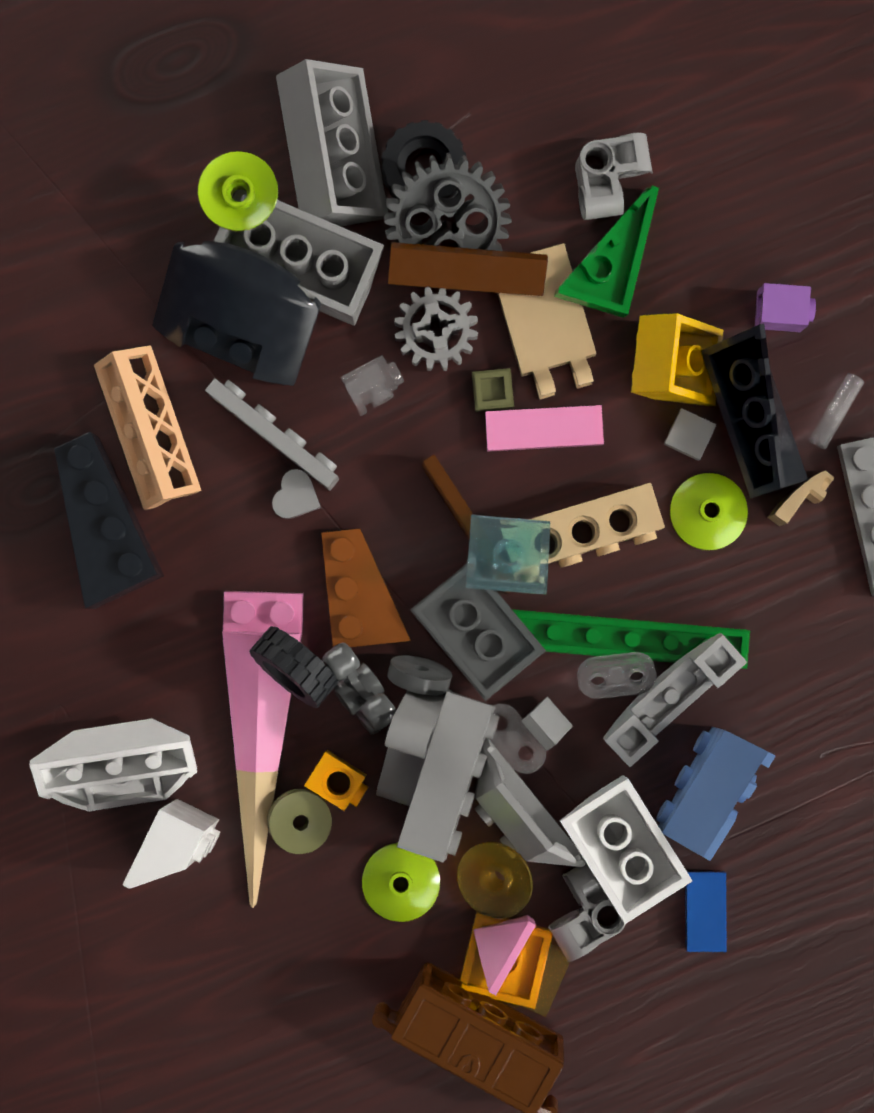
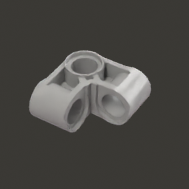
M631 133L616 138L593 140L583 147L575 164L579 188V206L583 220L623 215L624 199L622 187L618 179L640 176L648 172L653 174L646 134ZM596 156L600 158L604 168L599 170L590 168L587 165L586 157Z
M587 864L583 867H575L562 875L578 905L582 906V908L562 916L548 926L568 962L579 959L591 952L599 944L619 934L626 925L619 914L616 922L610 926H603L598 923L597 914L599 910L604 906L613 905Z

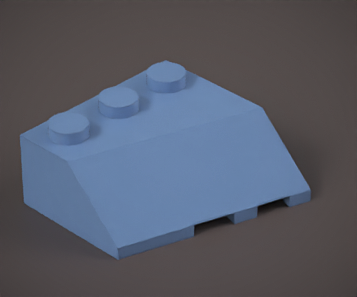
M711 727L709 733L703 731L700 734L693 748V751L697 753L690 767L685 765L682 768L674 784L679 789L672 802L666 800L663 803L656 817V821L660 822L658 827L664 835L709 861L713 858L736 820L738 812L733 809L736 803H743L747 798L749 799L756 789L757 775L755 773L759 766L762 764L769 768L775 758V755L716 727Z

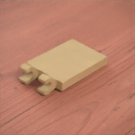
M564 243L531 252L548 256L543 296L497 293L521 377L533 374L539 399L555 396L556 388L549 369L570 364L577 389L592 385L591 382L594 381L586 359L596 356V350L583 306L554 297L557 288L572 273Z

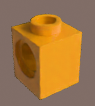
M327 750L304 786L345 811L349 803L357 807L367 791L368 786L362 783L367 774ZM338 771L345 773L350 779L349 789L343 793L333 791L328 784L330 774Z

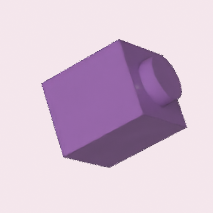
M764 283L757 290L755 326L764 323L765 330L801 332L809 325V322H813L816 312V300L810 298L811 287Z

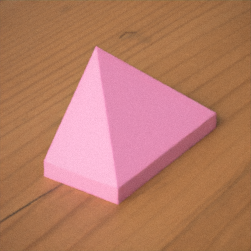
M525 915L473 929L488 991L495 996L536 926L534 919L530 916Z

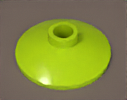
M229 152L212 160L204 169L198 184V198L204 213L214 224L231 231H245L259 226L271 215L278 199V185L272 169L261 158L247 152ZM241 189L247 192V196L243 201H235L232 198L236 190Z
M715 473L698 474L687 479L674 493L670 505L671 522L678 536L688 545L701 550H716L731 544L742 533L748 516L747 502L741 489L729 478ZM708 503L714 504L718 509V513L714 518L708 517L704 512V508Z
M392 843L380 848L368 860L362 876L363 893L369 906L383 918L397 922L411 921L424 915L435 903L440 890V875L433 859L398 848V843ZM398 877H404L409 885L406 890L398 891L393 885L394 880Z

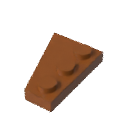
M361 529L321 533L333 647L343 642L349 647L411 641Z

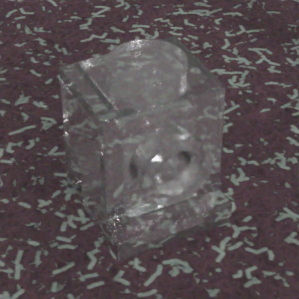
M383 355L341 377L342 383L360 416L367 414L365 405L372 403L373 407H376L394 397L392 391L398 389V385L404 382L394 361L387 364Z

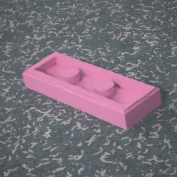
M602 405L485 412L487 452L599 446L604 444Z

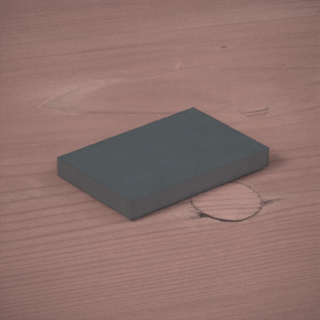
M471 560L410 610L485 701L546 651Z

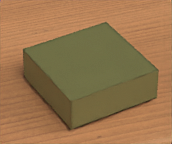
M510 368L472 372L475 412L514 408Z

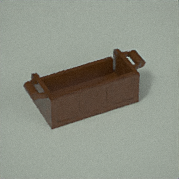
M430 962L424 963L398 1011L390 1009L389 1005L384 1002L376 1005L372 1024L376 1028H383L389 1032L392 1041L523 1113H558V1100L555 1096L548 1095L564 1067L563 1036L499 1000L466 991L461 987L464 984L461 979ZM388 1018L395 1021L394 1024L388 1021Z

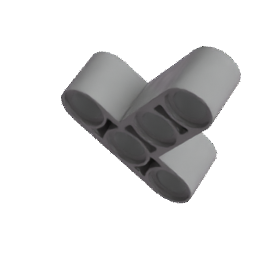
M407 690L393 716L387 733L385 746L388 747L376 791L377 796L410 807L446 694L423 695Z

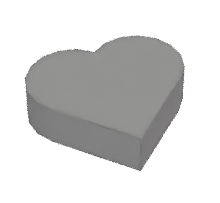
M294 469L288 471L283 476L281 481L282 490L275 494L272 501L273 509L281 518L292 519L321 508L311 479L304 471Z

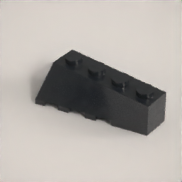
M764 323L701 350L750 499L808 480L770 369Z

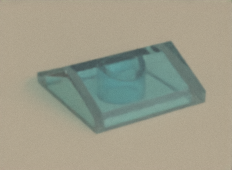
M471 515L466 588L546 595L550 521Z

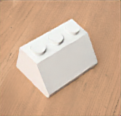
M624 775L590 795L560 820L624 924L692 882L691 877L633 785Z
M179 799L159 809L125 878L123 886L131 889L185 870L194 861L200 863L203 857L205 858L208 853H211L220 835V831L215 829L219 819Z

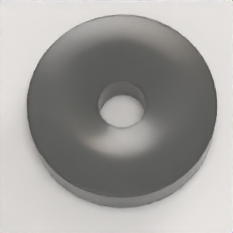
M401 655L391 659L387 677L398 687L414 693L443 695L449 690L452 672L435 661L417 656Z

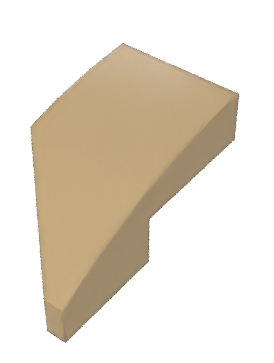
M823 471L804 481L787 494L767 518L778 526L788 524L805 498L814 504L821 502L827 494L825 490L833 481L834 476L827 471Z

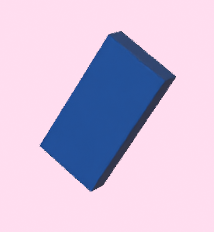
M687 871L692 882L685 886V950L687 952H727L726 872Z

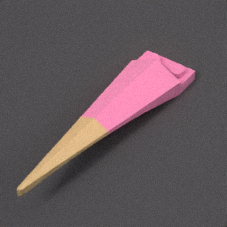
M224 592L222 635L249 902L252 908H254L258 899L269 831L267 817L274 800L291 693L272 679L255 662L249 651L270 626L278 627L301 642L303 593Z

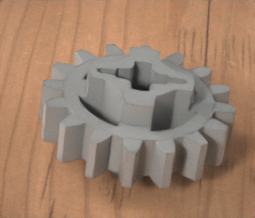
M425 287V296L422 298L415 292H412L410 295L413 304L409 306L401 303L400 310L405 317L395 318L394 321L395 326L403 328V331L395 334L396 341L406 342L401 348L402 355L404 356L412 352L414 354L412 365L417 366L421 360L426 361L427 371L433 369L434 363H440L442 370L447 371L448 361L451 359L457 365H460L462 363L460 352L463 351L464 353L471 354L473 351V347L467 340H477L478 336L477 331L469 329V327L474 326L478 322L477 316H467V313L472 308V304L469 301L460 305L458 303L460 292L456 291L451 297L446 296V288H440L438 294H433L430 287ZM439 305L449 307L456 314L449 315L439 308ZM424 308L425 315L421 321L410 326L415 314ZM438 321L439 326L444 327L442 335L439 337H435L433 331H426L431 328V322ZM462 332L458 343L448 350L447 343L452 335ZM424 342L433 348L434 353L422 350L416 343Z

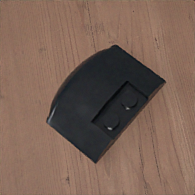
M185 241L177 242L172 250L152 326L177 346L182 347L186 344L254 373V379L294 386L322 305L318 298L315 297L313 302H311L302 289L297 286L301 282L297 277L277 263L250 250L215 241H204L202 245L184 247Z

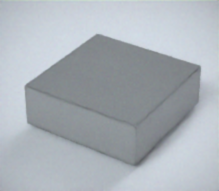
M681 408L663 445L699 461L716 424Z
M548 697L542 700L522 720L526 728L547 751L555 746L573 727Z

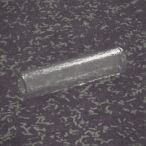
M847 373L809 438L812 444L821 449L827 448L864 384L861 378Z

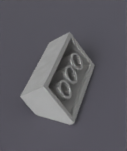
M305 59L276 75L298 208L340 227L384 219V214L388 213L363 68Z
M241 189L236 190L233 199L235 201H243L247 196V192ZM277 200L276 206L268 219L259 226L245 231H231L220 227L214 239L215 242L227 243L250 250L282 266L301 281L297 286L302 289L311 302H313L315 297L318 298L322 303L320 312L355 326L370 292L384 249L383 244Z
M446 692L399 838L398 848L440 862H444L448 854L455 856L462 837V832L456 830L460 815L468 817L475 795L468 792L473 776L481 777L487 755L481 753L485 738L493 739L499 721V716L493 715L495 706L455 692Z

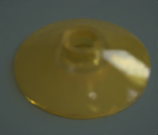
M497 842L477 844L464 854L458 866L457 879L460 891L467 903L480 914L495 919L509 918L518 914L531 898L533 881L530 869L521 855L507 845ZM495 870L503 875L504 880L497 878Z

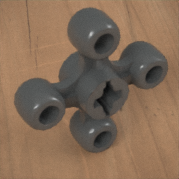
M344 642L335 645L327 651L321 661L338 680V684L334 687L333 692L351 715L356 713L358 720L370 734H376L388 726L393 719L396 708L387 696L383 694L384 688L366 664L362 663L360 665V661L355 653Z

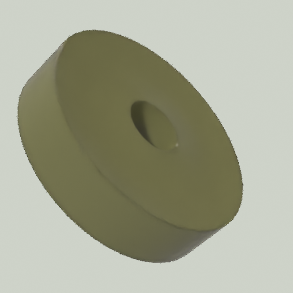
M293 789L281 794L273 802L268 812L267 826L271 837L280 848L293 854H306L316 850L326 841L331 831L332 817L327 804L316 793L306 789ZM304 815L306 817L305 824L299 828L294 827L293 820L295 817Z

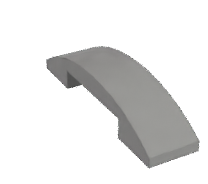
M722 633L715 635L676 661L646 687L618 717L603 739L631 767L659 742L655 737L713 684L717 688L722 686L747 661Z

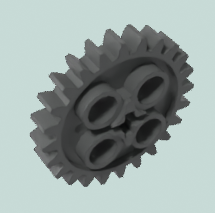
M447 153L444 164L438 165L437 160L432 155L429 160V168L425 169L417 161L415 162L417 172L415 176L405 171L402 172L405 186L392 185L393 193L398 199H386L387 208L394 211L384 214L385 224L392 225V227L385 230L387 239H397L394 241L396 243L438 246L445 239H452L457 242L455 247L503 251L497 238H509L507 229L501 225L512 222L510 214L502 212L510 207L508 198H499L505 192L502 183L491 186L496 179L492 171L481 176L483 171L481 162L478 161L470 169L468 168V160L465 155L461 157L456 165L453 164L450 153ZM451 184L458 187L457 193L451 198L446 199L438 195L439 190L445 185ZM467 195H474L473 199L464 202ZM418 212L429 214V220L423 225L418 226L410 222L411 217ZM472 212H482L485 214L482 222L477 225H469L465 220ZM445 214L447 217L454 216L455 220L451 223L447 220L441 222L440 217ZM431 235V239L428 242H422L423 238Z

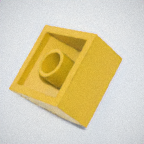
M678 313L640 316L636 335L637 344L634 370L632 372L631 393L654 400L715 406L716 396L701 350L721 342L724 330Z

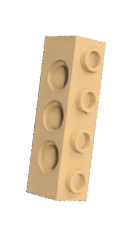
M647 483L499 529V533L512 575L521 573L522 578L527 579L545 573L544 565L558 561L560 568L582 562L581 554L596 550L599 557L620 550L619 542L633 539L634 544L639 545L657 539L656 531L665 528L652 484ZM621 511L628 516L629 527L625 532H617L610 526L609 518L612 512ZM583 522L590 526L592 538L589 543L582 544L573 538L572 528L574 524ZM548 534L553 537L555 550L552 554L543 555L535 549L534 540L537 535Z

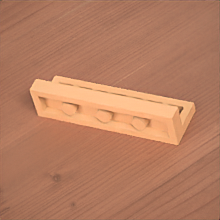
M151 345L113 351L94 364L143 509L156 508L171 499L196 494L201 491ZM142 358L147 372L144 379L133 372L130 359ZM146 393L157 401L159 407L157 415L146 409L143 401ZM158 430L169 436L172 444L169 452L158 445L156 439ZM171 466L182 473L186 486L173 488L169 476Z

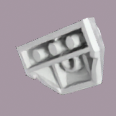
M152 718L74 730L31 759L29 764L39 797L53 798L63 804L86 811L166 800L189 777L191 778L197 773L190 736Z

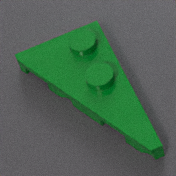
M652 185L644 190L557 288L554 297L622 318L629 314L659 187Z

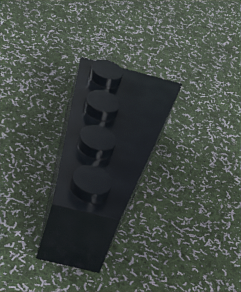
M88 432L54 448L85 609H97L164 577L100 438L92 432Z

